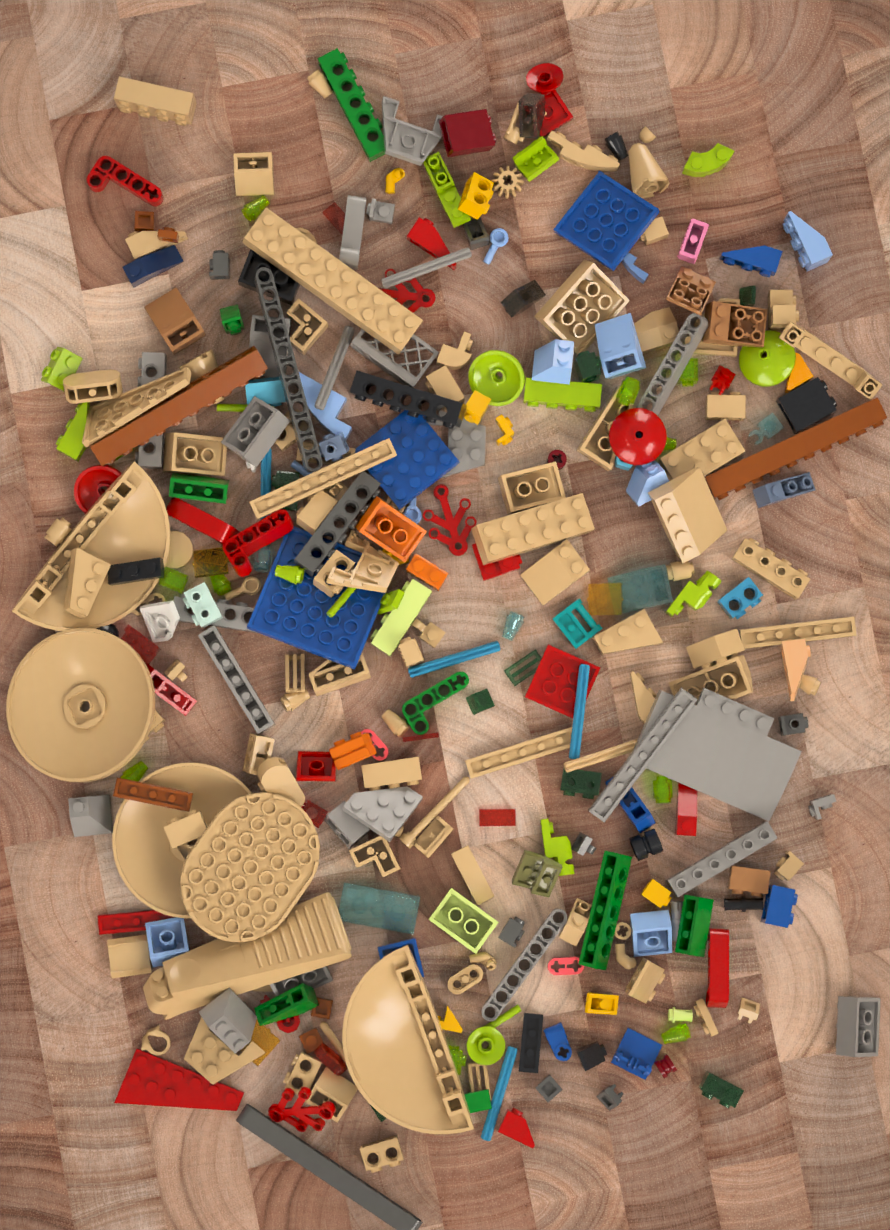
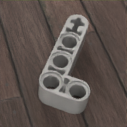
M348 195L339 260L351 269L358 270L367 198Z

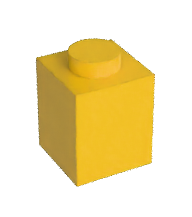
M474 390L466 404L467 408L464 418L468 422L478 425L486 413L491 399Z
M651 879L641 892L643 897L659 908L662 906L666 907L672 899L670 897L672 892L654 879Z

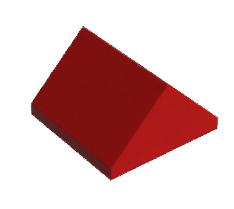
M298 751L296 781L336 782V766L330 752Z

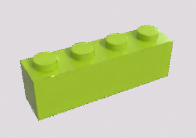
M526 377L523 403H527L529 407H539V404L546 405V408L557 409L558 406H563L566 410L584 408L586 412H596V409H600L602 384L570 381L569 385L534 381L532 378Z

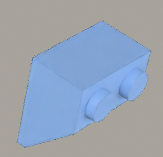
M555 339L534 351L532 380L570 385L574 341Z
M654 460L645 465L635 466L626 492L639 507L651 501L648 492L669 482L665 470Z
M669 910L630 914L634 957L672 953V926Z
M175 917L145 923L149 954L153 967L163 966L162 962L190 951L184 918Z

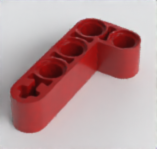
M109 156L100 157L86 178L87 184L93 192L103 191L111 180L151 206H159L164 200L159 187ZM104 163H111L109 169H102ZM120 173H127V177L125 179H118V175ZM95 178L101 179L100 184L97 186L91 184ZM136 183H143V187L141 189H134V185ZM147 190H149V192H150L151 194H153V195H155V194L157 193L158 198H155V197H154V198L152 199L151 196H150V194L147 193Z
M172 497L166 507L168 516L213 538L222 545L227 539L240 532L228 523L179 498Z
M280 509L227 539L223 543L222 548L235 572L241 577L249 575L252 571V565L248 556L292 531L294 524L289 513L284 509Z
M709 928L706 1006L726 1008L729 1002V929Z

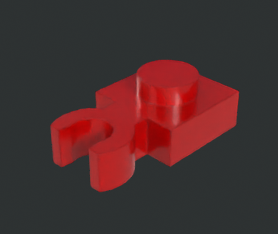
M719 365L711 379L713 382L710 390H713L714 387L718 388L720 391L719 395H722L725 389L728 390L736 374Z

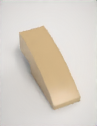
M467 845L452 853L451 855L477 905L495 897L469 846Z

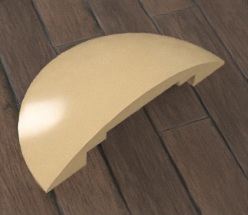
M133 462L112 483L72 529L31 582L12 612L35 625L57 631L75 628L96 629L112 624L130 614L150 595L160 578L111 586L108 584L107 572L87 617L79 618L64 610L69 580L68 572L71 562L70 555L71 550L74 548H79L111 565L159 557L163 559L164 567L166 565L170 545V525L167 510L154 482L136 462Z
M408 945L396 949L384 956L365 973L353 991L347 1005L343 1022L342 1040L344 1057L349 1073L367 1102L387 1119L400 1126L429 1134H454L473 1130L474 1126L461 1082L424 980Z

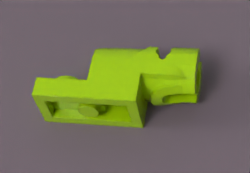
M706 571L696 581V585L689 580L665 613L671 617L674 613L678 615L684 608L683 602L695 611L702 608L712 595V591L708 587L716 589L722 581L709 571Z
M541 819L540 824L545 856L548 858L553 857L554 861L562 865L563 868L559 876L575 874L574 865L565 863L568 859L573 858L570 840L567 836L551 838V834L554 833L553 823L549 822L548 819Z

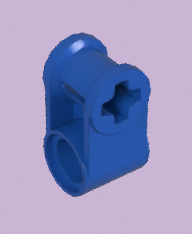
M560 1022L543 1029L555 1057L560 1061L570 1059L572 1050L562 1023ZM560 1047L568 1049V1052H566V1057L564 1058L562 1055L558 1056V1052H560Z

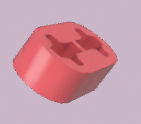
M364 729L361 731V734L371 733L373 735L371 736V740L374 742L373 745H377L380 749H385L383 752L384 757H376L375 755L372 757L378 761L385 760L389 754L386 745L372 730Z
M555 957L549 960L547 965L549 972L553 975L580 974L584 969L583 965L578 967L577 971H574L572 967L567 968V964H573L574 960H577V963H579V957ZM554 961H558L560 965L565 964V968H558V972H555L551 965L554 964Z

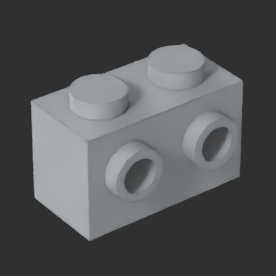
M343 801L327 814L324 821L350 849L370 829L342 810L346 804Z

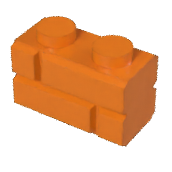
M418 554L414 555L406 568V572L437 591L440 590L449 573L439 569V567Z
M361 732L350 735L351 739L346 742L344 739L334 742L335 747L330 748L329 751L338 770L377 753L368 733L361 734Z

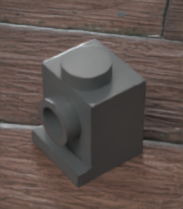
M223 250L213 251V259L209 260L210 270H213V272H209L210 279H230L229 254Z
M803 713L778 717L781 736L805 733V728L809 727L808 719L803 717ZM794 720L798 722L796 728L792 727L791 724Z
M516 916L514 919L509 918L498 938L515 948L517 944L514 941H519L525 932L522 930L525 922Z

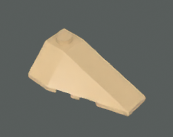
M670 307L653 311L634 323L642 354L670 347L679 333L677 322Z
M744 655L669 682L674 696L682 687L697 699L703 688L729 699H736L753 692L751 673Z

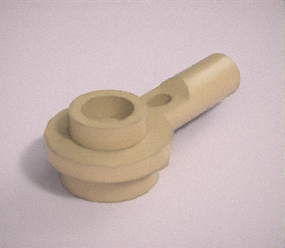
M247 577L241 587L225 593L224 596L228 601L244 593L256 595L261 590V582L256 577Z

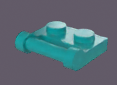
M580 598L552 619L575 649L603 629L600 624L597 625L584 608ZM574 609H576L582 616V618L586 621V623L592 629L591 631L587 633L584 627L573 615L572 611Z

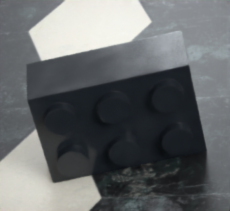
M250 249L238 280L239 286L257 292L254 282L255 273L262 267L269 268L274 277L279 300L293 305L300 284ZM260 273L258 275L259 280L262 282L268 281L267 274ZM266 291L263 293V295L273 298L271 292Z

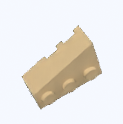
M74 548L71 550L70 555L71 562L68 572L69 580L64 610L79 618H84L88 616L111 564L79 548Z

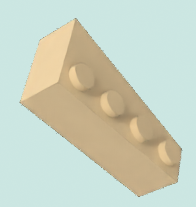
M622 385L617 386L576 451L605 470H612L616 455L609 443L610 427L620 413L633 407L636 395Z

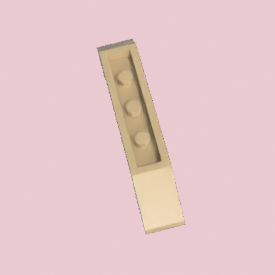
M789 322L779 336L780 339L793 348H798L853 385L858 392L870 400L873 399L883 385L862 367L793 322Z

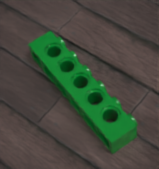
M337 48L317 58L322 72H324L369 161L371 162L385 155L384 135L380 130L383 128L378 118H374L372 114L374 109L371 103H366L363 97L365 92L362 86H357L355 82L357 77L353 69H348L346 65L348 60L344 52L340 53ZM336 68H341L343 73L336 75L333 71ZM349 84L352 86V89L350 91H343L342 87ZM353 101L361 103L358 108H353L350 104ZM363 117L369 119V122L365 125L359 122ZM370 134H376L378 136V139L375 141H370L368 139V136Z
M604 851L579 965L600 970L607 969L631 865V856Z

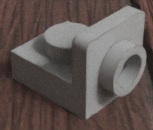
M372 198V202L367 205L366 214L369 215L370 221L392 224L395 204L379 202Z
M830 794L811 800V805L808 806L811 817H815L816 820L822 819L818 807H821L822 810L833 807L832 803L837 802L835 795Z

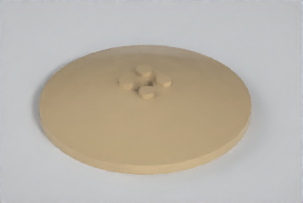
M68 629L42 640L20 662L11 679L7 694L6 716L8 728L20 754L41 773L67 782L99 780L117 772L128 764L143 746L154 719L155 690L145 662L127 642L98 629ZM85 702L90 704L87 712L82 711V705Z
M179 763L166 766L139 781L192 792L193 798L190 811L195 810L196 813L201 811L207 827L225 805L238 797L252 793L234 775L218 767L202 763ZM124 799L116 815L112 834L114 860L122 880L137 899L153 910L172 917L191 918L182 901L180 877L185 859L193 846L186 843L172 849L163 828L167 826L166 822L177 817L178 820L185 818L184 814L187 811Z

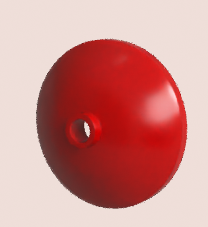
M631 408L620 413L610 427L609 443L612 451L621 461L630 465L638 466L651 463L660 456L666 445L667 433L662 420L654 412L644 408ZM641 432L642 438H637L635 433Z
M94 465L86 468L78 476L74 485V497L79 508L86 514L105 492L102 486L109 488L122 473L108 465Z

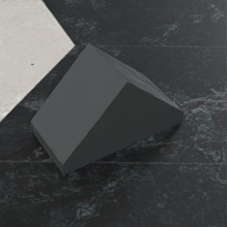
M480 217L478 220L474 218L463 224L470 250L489 245V236Z

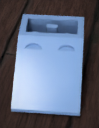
M792 211L788 212L783 220V228L792 238L790 242L794 251H798L800 256L798 260L801 267H805L806 271H810L828 263L833 254L825 237Z
M631 313L595 324L599 356L605 378L613 379L646 368Z

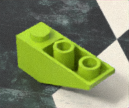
M89 402L77 405L75 417L68 421L65 427L67 431L64 436L60 435L56 442V449L77 462H79L86 450L82 440L90 407Z

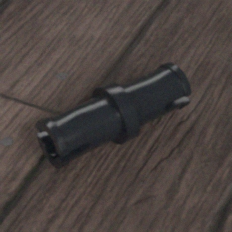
M724 898V911L742 910V912H746V910H763V898Z

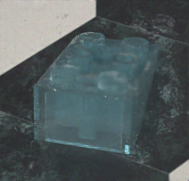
M665 564L607 578L615 615L667 605L673 602Z

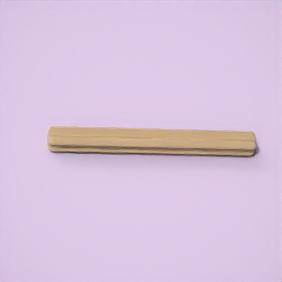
M638 739L565 762V771L568 773L632 752Z

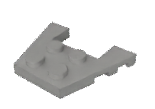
M383 96L381 104L385 154L421 166L443 137L439 120L443 116L437 114L433 129L430 131L395 119L400 101Z
M439 411V415L444 416L446 412ZM463 419L460 428L456 426L453 429L448 428V448L460 463L441 478L485 465L486 426L470 423ZM436 421V424L429 422V425L442 426L443 422Z

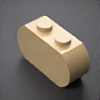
M113 369L71 374L63 380L66 400L73 404L115 399L123 393L120 372Z
M272 757L263 761L257 770V776L260 780L257 784L262 793L267 792L283 796L302 807L305 802V795L284 759Z

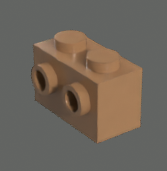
M730 866L727 888L732 889V893L743 895V891L751 892V896L762 897L763 894H768L771 871Z

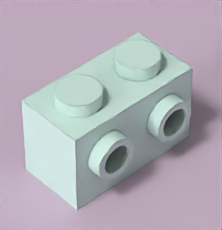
M205 582L184 592L186 597L183 598V601L188 609L192 608L194 612L192 619L196 626L200 625L201 628H204L223 618Z

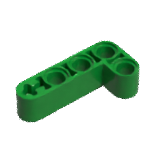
M459 671L403 704V715L415 734L423 735L429 729V723L423 714L425 711L468 686L469 677L466 673ZM457 676L465 677L464 685L460 683L455 685L454 687L457 690L453 691L448 681L452 680V683L457 681ZM441 685L449 687L450 691L445 696L440 695L438 692ZM424 695L432 696L433 702L430 705L422 703ZM409 704L416 707V712L413 715H408L405 712V708ZM418 721H423L426 724V728L422 732L415 729V724Z

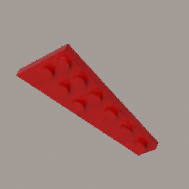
M137 1048L114 1103L237 1111L245 1092L221 1082L213 1085L197 1072Z

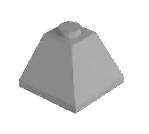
M110 795L68 798L70 821L74 837L113 833Z

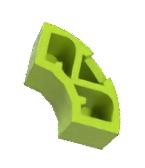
M717 143L708 152L697 153L692 151L682 174L691 177H705L717 173L728 164L734 154V150Z

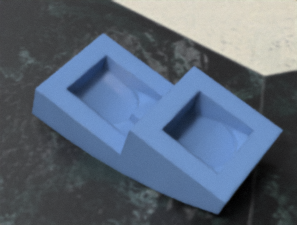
M628 252L621 262L634 278L644 284L649 274L634 265L637 257Z

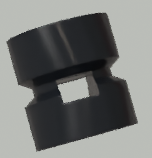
M655 829L644 832V836L638 834L629 838L637 861L648 858L649 853L656 855L663 852Z

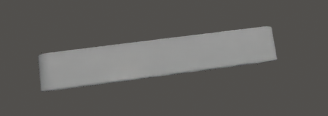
M692 313L687 317L636 408L647 409L648 404L652 402V409L650 411L654 412L657 416L659 415L709 326L708 320L704 316ZM700 319V325L695 327V321ZM690 336V342L685 344L686 337ZM680 352L681 358L676 361L675 357ZM671 369L670 377L666 378V372ZM661 386L662 391L657 395L656 390Z
M554 909L551 911L481 1009L482 1017L485 1020L494 1021L497 1019L567 922V914L564 910ZM556 912H561L564 916L563 921L560 923H556L553 920V915ZM544 928L552 930V936L548 939L542 937V930ZM535 943L541 946V951L538 954H532L530 951V947ZM523 959L528 960L530 963L529 968L526 970L519 968V962ZM511 975L518 977V983L514 986L509 985L507 982L508 977ZM499 991H504L507 993V998L504 1001H498L496 994ZM487 1007H493L496 1010L493 1017L485 1015L484 1011Z

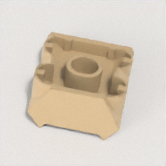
M147 934L107 940L112 979L152 973Z

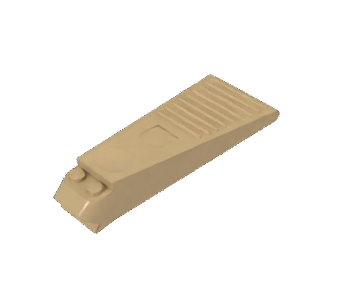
M327 892L294 906L285 920L275 930L256 940L230 942L216 939L162 962L163 967L150 975L143 986L149 1009L155 1014H163L164 1019L167 1020L181 1013L208 1005L229 987L236 995L347 960L352 956L350 952L352 948L335 898L332 897L331 893Z

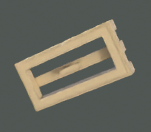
M293 654V656L285 655L286 693L305 692L304 654H301V656H297V654ZM289 661H293V688H290ZM297 661H301V688H297Z
M476 1062L467 1063L470 1091L474 1092L472 1067L476 1068L478 1091L482 1090L479 1066H483L486 1089H489L490 1094L487 1065H480Z

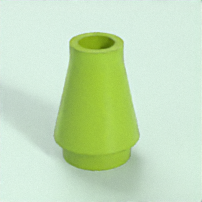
M277 565L275 570V576L293 584H301L305 569L300 566Z

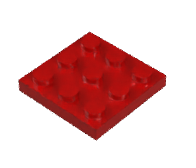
M548 644L525 694V698L573 719L579 666L581 664L590 666L586 700L600 667Z

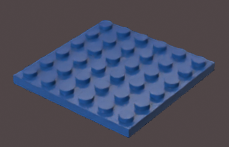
M293 526L292 531L287 533L282 540L248 622L247 629L356 669L381 606L380 600L386 593L356 589L333 618L329 617L326 614L347 587L344 586L338 595L335 593L331 598L313 585V580L317 573L311 577L305 572L301 584H293L275 576L277 565L296 566L293 564L294 559L313 536L309 532ZM324 537L322 538L325 543L332 542L329 539H326ZM339 543L334 548L354 561L356 567L362 553ZM319 551L311 552V555L314 558L321 557V553ZM326 558L323 564L325 565L329 559ZM341 564L336 566L338 569L341 570L346 569V567Z

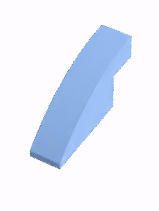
M299 372L308 409L327 431L333 433V435L343 432L347 440L352 427L337 419L347 401L346 397L331 390L324 410L316 409L314 405L322 384Z

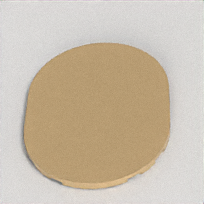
M251 793L238 797L225 805L216 814L187 855L180 877L182 901L189 916L198 927L209 935L224 941L248 942L271 933L285 920L310 885L319 864V838L308 814L290 799L272 793Z

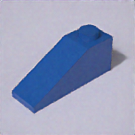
M612 778L607 780L605 784L608 785ZM631 787L619 805L637 831L642 833L656 822L650 811Z

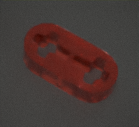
M322 1043L314 1050L317 1058L335 1075L340 1076L347 1070L345 1062L326 1044Z

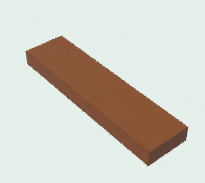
M117 777L113 797L190 812L193 793Z

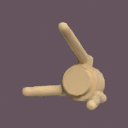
M519 101L503 138L515 145L518 141L523 142L524 138L545 117L547 112H543L523 134H520L522 130L515 126L521 112V102Z

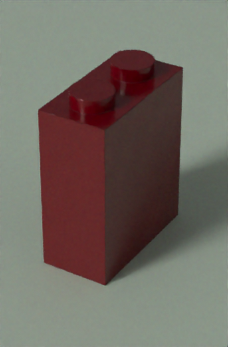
M487 109L444 115L439 120L447 157L490 151L495 146L496 136L492 133V121Z

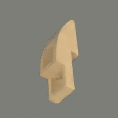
M551 131L548 135L547 142L561 150L559 158L570 164L601 172H615L619 169L620 163H618V159L612 155H605L596 145L591 146L588 144L583 150L580 144L575 141L571 143L566 140L565 135L558 131L556 133Z

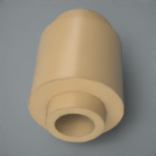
M63 517L61 520L56 518L47 530V535L44 538L57 547L59 543L62 544L72 531L69 528L71 523Z
M681 561L671 562L670 565L665 566L668 581L689 579L695 573L693 563H689V561L685 563Z

